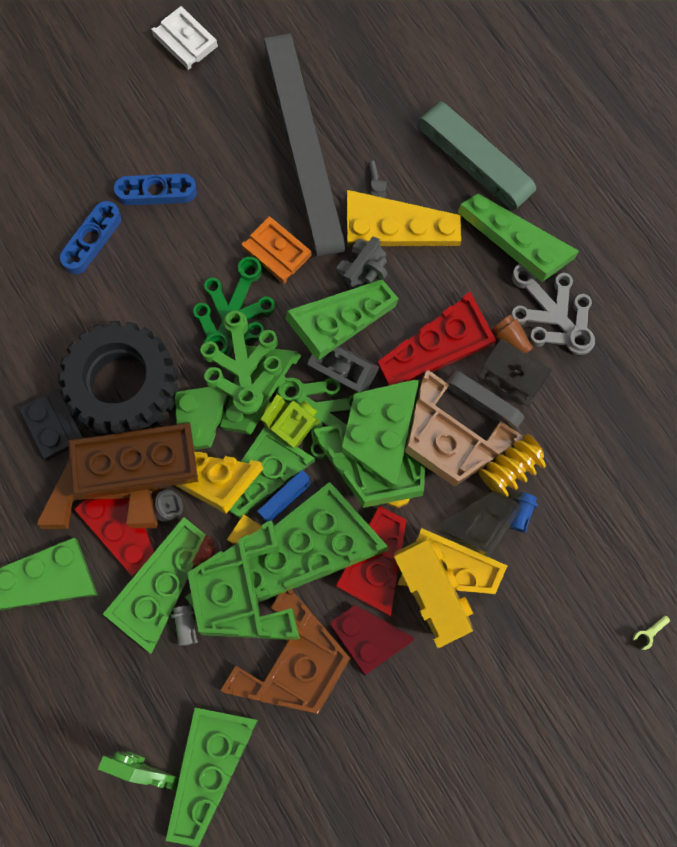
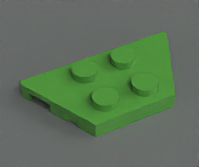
M418 380L355 393L342 444V452L352 460L359 461L363 468L371 474L376 473L393 489H397L418 389Z

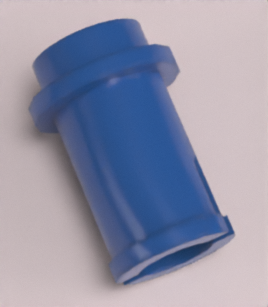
M520 492L519 497L514 499L516 505L508 527L521 533H527L532 512L538 507L536 503L537 497Z

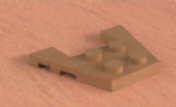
M427 370L421 379L404 452L455 487L493 461L498 455H502L508 447H513L514 443L520 440L523 435L500 421L487 441L436 406V403L449 384Z

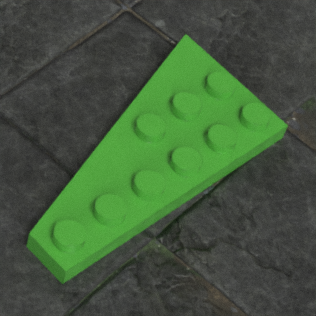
M329 482L274 526L280 550L249 558L257 601L259 603L388 551V546ZM190 593L185 598L194 608L192 595Z

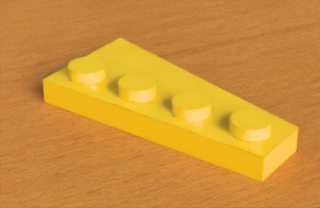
M347 190V246H353L358 239L370 241L373 236L380 239V246H460V215Z

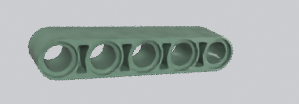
M437 102L419 118L418 125L422 132L509 209L516 210L536 191L535 183L526 173L444 102Z

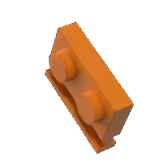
M270 216L250 235L246 242L241 244L242 249L247 254L258 259L260 264L283 284L312 256L310 249Z

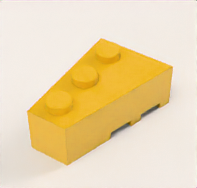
M426 536L396 551L394 558L411 593H413L421 608L420 612L424 621L427 620L435 636L433 640L437 648L473 632L469 616L474 613L466 597L459 598L455 590L459 583L451 568L448 570L444 569L440 560L445 558L437 540L431 543L429 537Z

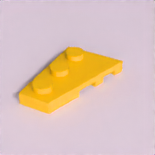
M194 451L199 482L175 486L227 514L260 474L263 466L259 461L251 460L250 463L237 461L234 457L225 456L224 459L208 457L207 453Z
M421 528L416 541L426 536L429 537L431 543L437 540L445 558L440 560L444 569L448 570L451 568L459 583L455 590L496 594L508 565ZM402 574L397 585L408 586Z

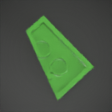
M264 427L241 460V462L250 463L251 460L259 461L263 466V470L228 512L241 519L243 515L249 513L301 470L311 465L315 458L298 447L293 448L276 433Z

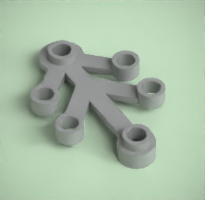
M518 264L512 274L513 283L519 288H526L545 311L516 306L511 316L515 320L517 318L515 313L521 312L525 318L518 319L520 325L525 324L527 321L558 325L564 332H547L542 327H536L529 336L530 343L536 347H541L545 343L566 345L568 350L576 355L589 353L595 345V337L591 330L587 328L588 310L592 305L591 298L586 294H579L575 298L573 309L577 312L574 325L567 317L569 289L573 284L571 275L560 273L556 277L554 287L557 290V300L555 303L535 281L536 277L521 264ZM525 275L528 280L522 281L518 276ZM559 280H566L568 282V285L562 286L559 283ZM578 301H585L587 307L579 306ZM534 334H541L543 336V340H536L534 338ZM581 338L584 341V345L576 344L575 339Z

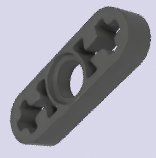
M452 371L445 381L449 384L447 389L497 423L502 421L516 431L524 420V415L518 409L461 372Z

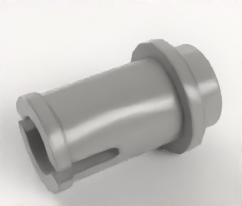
M192 606L173 608L174 614L171 615V619H175L178 646L198 643L193 618L195 611H192Z

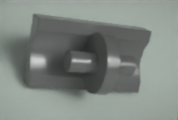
M373 236L370 241L358 239L352 249V253L356 257L355 261L351 263L347 260H342L336 268L339 277L347 282L350 290L363 286L366 283L371 284L375 278L384 280L388 275L383 267L387 262L385 259L387 255L380 246L381 241L379 238Z

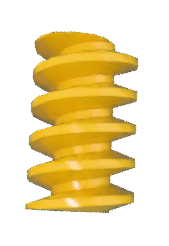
M525 434L523 441L517 440L514 443V448L508 447L505 450V456L498 455L495 458L496 463L489 462L486 465V470H479V475L493 492L507 498L509 496L506 489L507 486L516 491L518 489L516 479L526 483L528 481L525 475L526 471L535 476L537 474L534 467L535 464L542 469L546 467L543 460L544 452L531 435Z

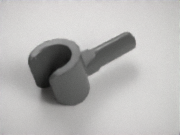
M370 161V194L385 198L387 181L378 180L376 162Z

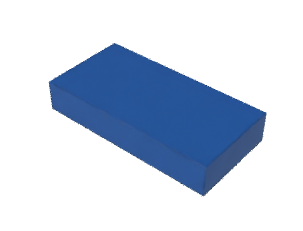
M301 470L257 511L259 517L265 523L273 521L310 486V477Z

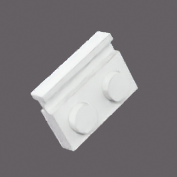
M182 6L162 20L159 27L151 29L153 36L188 70L194 62L198 63L218 47L217 40Z

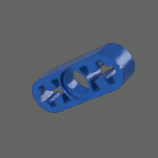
M188 174L123 176L114 185L117 199L124 205L188 203L197 195L195 180ZM160 184L164 189L159 195H151L148 192L150 186ZM168 184L172 185V194H169ZM187 184L186 192L181 193L182 185ZM141 185H142V190H143L144 195H141L140 192H139V191H141V189H140V186H141ZM130 186L132 190H130L129 195H125L126 187Z
M103 201L97 204L62 250L60 261L67 272L71 274L84 272L119 226L121 214L115 203ZM103 213H112V218L106 217L105 219H103ZM88 232L99 234L97 241L91 244L83 241L84 236ZM70 257H79L80 261L78 263L74 261L70 263Z

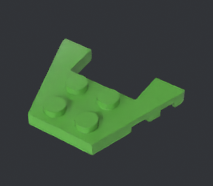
M340 424L314 429V439L363 508L423 496L425 466L406 452H404L397 489H393L376 473L371 474L363 468L359 461L352 460L342 452L344 436Z
M272 520L261 525L262 528L250 536L247 534L239 539L236 545L225 552L220 551L187 572L198 632L201 635L283 640L300 639L292 608L265 616L260 615L249 558L280 550Z

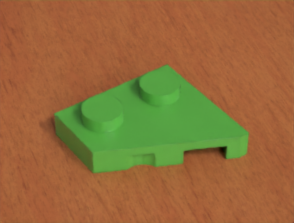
M204 387L180 391L175 394L177 425L191 424L194 450L211 448L216 428L223 418L224 412L222 410L228 394L218 388Z

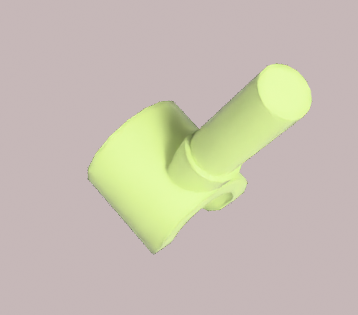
M667 616L662 617L646 631L635 632L632 640L634 641L639 635L644 634L647 637V644L640 649H649L653 644V637L670 622V619Z

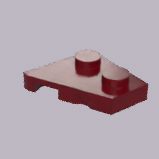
M356 605L330 622L331 627L364 675L370 673L414 641L411 635Z

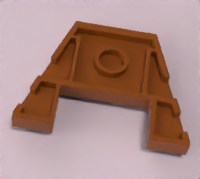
M70 459L38 520L37 525L41 529H68L72 502L74 500ZM149 489L88 498H130L126 524L130 528H157L158 523L154 515L153 501Z
M291 589L279 594L271 609L275 612L293 609L300 639L288 641L264 682L235 666L221 691L229 695L319 714L348 665L350 657Z

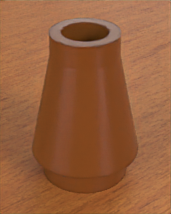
M508 315L492 329L496 334L494 337L512 350L519 358H522L534 348L530 344L518 319L514 320L511 315Z

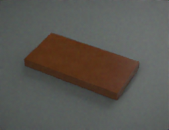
M190 423L68 440L74 500L199 482Z

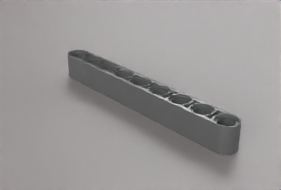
M287 33L264 38L266 55L316 257L345 252L343 235L292 35Z

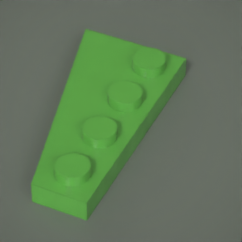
M480 194L462 203L458 210L461 216L541 282L573 261L579 252L577 249Z
M200 708L194 709L166 841L194 847L200 846L258 720Z

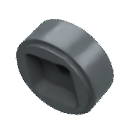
M164 490L152 499L154 515L160 521H172L179 517L183 511L181 497L172 490Z

